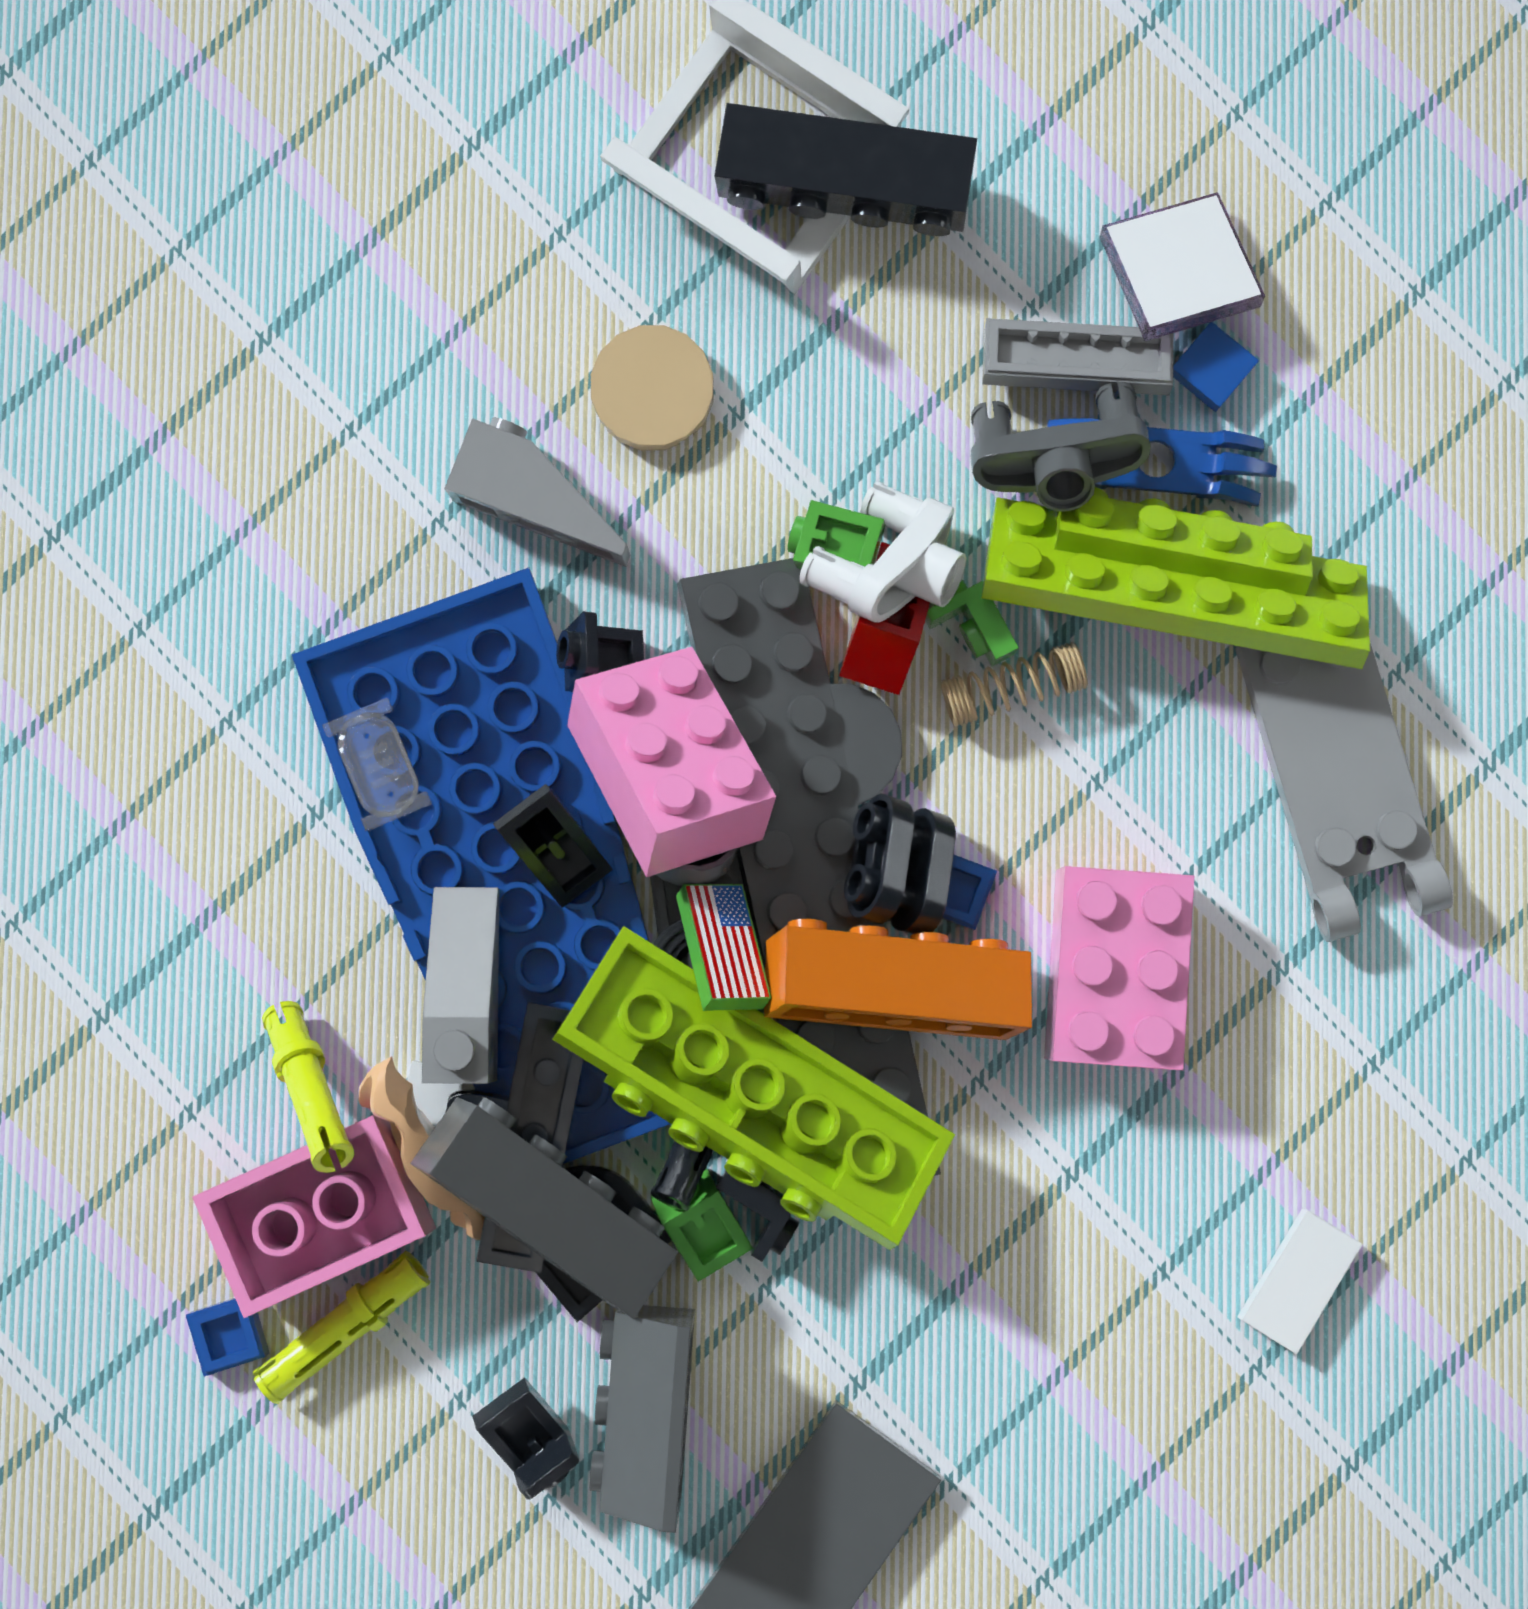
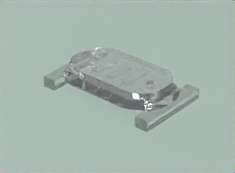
M388 698L322 725L328 738L339 734L338 751L360 804L371 814L361 819L366 831L432 804L428 792L418 794V779L397 728L389 718L384 716V714L393 711ZM390 792H393L392 797H389Z

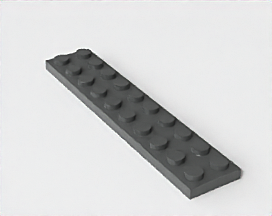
M793 558L682 578L677 583L690 645L695 650L776 795L763 840L739 847L736 853L764 971L766 940L788 925L789 921L817 919L827 923V930L849 932L853 927L865 925L885 928V923L876 924L854 917L848 909L847 900L844 896V883L847 874L851 870L855 844L853 823L859 808L855 804L809 586L801 585V569L796 567ZM773 1018L777 1023L928 1117L909 1031ZM938 1167L934 1176L941 1175L940 1167Z

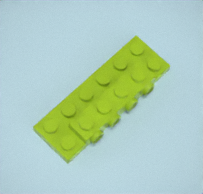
M1096 487L1093 496L1086 504L1071 511H1055L1030 501L996 498L981 596L983 599L1363 669L1370 652L1367 566L1349 563L1341 559H1326L1312 556V536L1295 533L1293 528L1284 522L1275 521L1263 526L1233 521L1227 513L1220 510H1209L1201 515L1171 510L1170 506L1160 499L1150 498L1139 503L1109 498L1105 491Z
M625 926L622 927L552 1039L607 1073L608 1075L603 1082L615 1089L612 1099L624 1110L640 1117H645L650 1110L672 1124L668 1133L680 1145L696 1152L703 1151L704 1147L707 1146L728 1159L724 1168L736 1180L752 1187H758L761 1181L784 1194L780 1203L792 1215L809 1222H814L817 1216L824 1220L835 1216L888 1250L899 1245L956 1135L773 1019L764 1017V1014L757 1009L703 1011L693 969Z

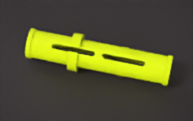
M282 1001L280 1005L286 1019L284 1024L280 1023L274 1005L270 1006L262 1016L263 1026L267 1030L275 1051L272 1065L277 1078L287 1085L311 1155L313 1168L322 1173H331L336 1170L329 1154V1149L333 1148L336 1151L339 1163L344 1168L352 1161L355 1155L354 1148L348 1140L322 1070L325 1065L323 1051L318 1042L310 1038L302 1007L293 1001Z
M404 1251L387 1268L364 1285L356 1283L347 1290L346 1299L334 1310L303 1332L276 1356L253 1371L254 1381L263 1395L272 1403L279 1404L296 1387L341 1354L359 1337L361 1338L370 1330L377 1332L388 1323V1315L431 1283L427 1272L420 1262L410 1252Z

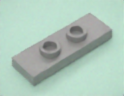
M986 318L982 385L1098 391L1100 387L1111 383L1113 392H1118V382H1126L1134 387L1136 394L1170 395L1173 387L1174 329Z

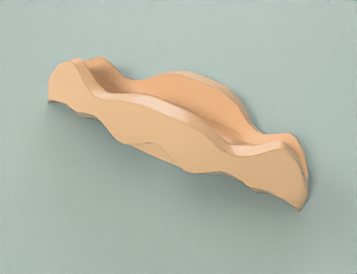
M391 1056L375 1065L366 1074L359 1086V1104L362 1107L370 1108L374 1116L390 1122L394 1140L401 1151L400 1155L404 1170L426 1201L441 1210H449L450 1220L454 1225L466 1228V1234L470 1238L480 1240L484 1216L410 1164L435 1127L417 1107L412 1083L404 1079L396 1070L393 1057Z

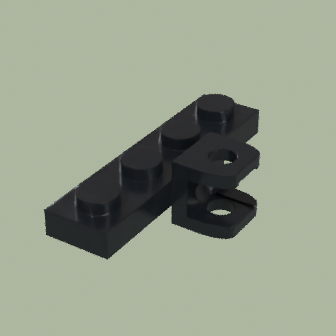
M527 1002L509 1097L479 1090H459L450 1094L446 1112L456 1097L477 1106L485 1097L517 1119L510 1130L529 1143L535 1134L565 1154L583 1058L552 1039L570 1010ZM484 1217L476 1257L477 1262L537 1273L542 1272L544 1258Z

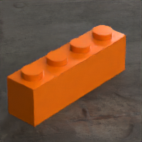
M817 919L789 921L788 925L766 940L765 975L771 999L764 1007V1017L996 1040H1008L1032 1028L1031 952L1008 949V943L1004 940L978 939L971 941L969 945L949 943V937L946 934L936 932L915 933L910 936V939L888 936V929L871 925L856 926L851 928L849 932L827 930V923Z

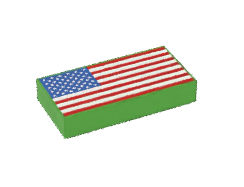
M684 884L677 893L676 898L703 1011L763 1009L770 1001L771 995L743 884Z

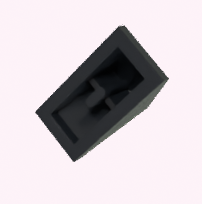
M547 784L543 785L493 823L497 831L561 908L565 907L613 870L555 791Z

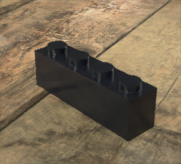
M726 103L714 177L718 197L727 198L729 204L738 208L759 210L764 207V204L789 207V211L792 214L804 218H823L827 212L851 216V220L854 223L866 227H885L889 221L913 225V229L916 232L924 235L947 236L950 234V230L964 231L978 138Z

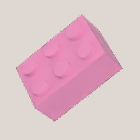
M693 647L575 680L567 726L646 877L763 840L776 795Z
M1064 866L1056 870L1044 1059L1058 1062L1183 1071L1195 875Z
M372 1115L345 1127V1132L354 1148L355 1155L352 1161L342 1168L336 1151L330 1148L329 1154L336 1170L334 1172L322 1173L316 1171L311 1163L308 1146L305 1145L192 1196L243 1318L425 1237L436 1229L423 1196L404 1170L400 1155L401 1151L396 1145L389 1121Z

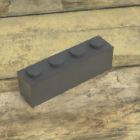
M456 1097L410 1164L604 1302L635 1319L678 1254V1251L660 1239L666 1228L634 1206L628 1215L611 1203L617 1192L587 1171H584L579 1179L566 1171L561 1166L567 1156L543 1138L534 1134L528 1143L510 1130L517 1119L491 1100L484 1097L477 1106Z

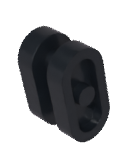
M878 794L860 807L854 819L853 834L855 844L851 870L847 874L844 883V896L847 900L848 909L854 917L876 924H883L890 920L896 930L911 935L921 932H933L941 922L947 905L956 839L954 822L949 816L926 808L913 812L908 802L886 794Z

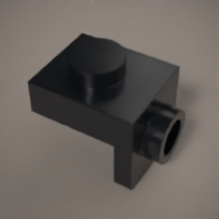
M583 611L561 632L557 643L556 658L559 668L564 669L565 691L573 692L576 679L643 661V630L597 626V613Z
M725 1170L717 1182L716 1188L769 1220L753 1245L751 1256L763 1262L769 1250L781 1255L800 1223L782 1207L780 1201L784 1194L761 1181L758 1187L741 1183Z
M525 1377L472 1416L478 1433L514 1472L518 1489L527 1500L532 1499L545 1488H551L559 1484L569 1471L579 1463V1457L569 1428Z

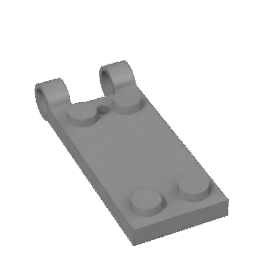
M1371 643L1370 652L1363 669L1237 646L1235 648L1311 899L1314 918L1323 939L1326 942H1331L1359 934L1361 930L1360 917L1355 900L1349 888L1345 885L1343 878L1397 863L1402 875L1407 900L1416 916L1421 917L1451 908L1453 905L1451 885L1445 869L1437 860ZM1361 837L1370 839L1373 844V849L1368 855L1360 853L1357 849V842Z

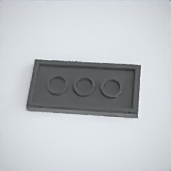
M835 1400L688 1609H852L941 1482L940 1475L839 1401Z

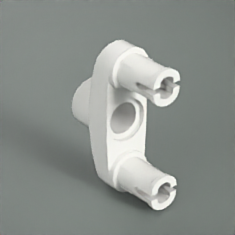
M876 481L873 487H870L867 491L860 513L884 519L885 527L899 533V536L874 565L868 564L864 567L817 546L813 549V553H809L800 572L801 585L810 586L835 597V599L848 604L850 612L879 623L899 611L915 596L937 606L945 607L959 587L965 571L967 557L966 554L946 546L952 525L954 507L930 497L923 501L912 495L909 496L890 488L883 482Z

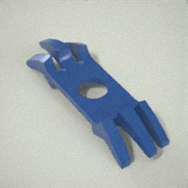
M1053 419L1047 421V427L1098 421L1099 419ZM1147 427L1150 443H1161L1171 451L1173 455L1171 471L1162 477H1151L1145 474L1139 467L1127 474L1095 483V487L1103 490L1107 488L1196 495V498L1225 499L1258 507L1261 493L1225 480L1214 482V475H1245L1275 478L1277 466L1257 458L1226 451L1216 454V448L1263 452L1264 439L1226 430L1219 432H1197Z

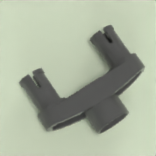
M1118 382L1120 399H1114L1111 383L1100 387L1095 397L1100 416L1098 421L1051 426L1012 433V416L1009 406L1001 401H992L994 417L988 418L986 402L980 403L971 412L975 444L971 448L970 457L975 480L982 487L991 491L1037 492L1040 503L1051 510L1071 511L1080 508L1093 496L1095 483L1106 481L1138 469L1150 455L1151 444L1146 423L1138 416L1137 396L1134 387L1126 382Z

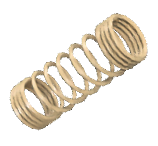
M1070 642V644L1066 643L1065 646L1053 647L1049 653V663L1044 655L1036 652L1033 657V669L1025 658L1019 657L1016 664V673L1011 665L1004 661L1000 667V679L996 672L988 666L983 674L984 685L978 675L972 671L969 672L967 677V688L962 677L959 675L956 678L943 679L941 688L952 724L958 727V725L962 726L964 723H972L973 720L977 721L978 719L972 690V676L983 695L989 714L991 716L995 714L990 696L988 672H990L997 684L1006 710H1011L1005 683V667L1015 682L1022 705L1026 707L1028 703L1023 688L1021 662L1026 666L1032 678L1039 701L1043 702L1044 696L1038 675V657L1049 674L1057 697L1061 693L1056 680L1054 656L1059 677L1066 692L1071 694L1072 691L1085 690L1088 686L1087 674L1077 645Z

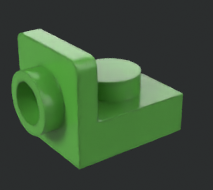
M811 500L806 517L797 516L794 520L787 550L789 553L794 554L793 561L799 569H802L805 559L809 553H813V549L817 546L861 566L874 565L886 524L882 518Z
M961 580L954 596L945 607L933 604L934 606L928 609L925 622L929 629H932L963 613L966 622L960 624L959 628L967 646L975 658L985 654L991 667L1014 656L1019 647L994 601L981 598L983 580L967 588L964 580Z
M707 1167L701 1176L688 1211L670 1207L651 1195V1201L662 1225L666 1228V1232L698 1282L753 1249L738 1220L719 1189L716 1188V1183Z

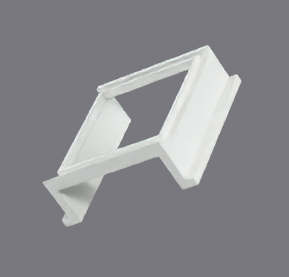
M713 0L709 5L712 30L630 144L628 145L614 136L600 155L601 161L612 167L616 173L621 176L624 175L777 278L795 295L851 216L826 212V216L823 218H807L784 250L652 161L653 157L730 51H733L832 118L901 127L902 122L909 114V108L748 1Z

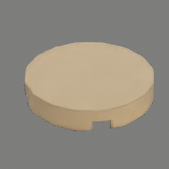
M639 325L617 334L600 351L591 372V400L600 422L617 441L641 451L667 450L679 445V442L686 440L692 434L694 435L705 424L714 402L713 372L704 351L687 334L665 325Z

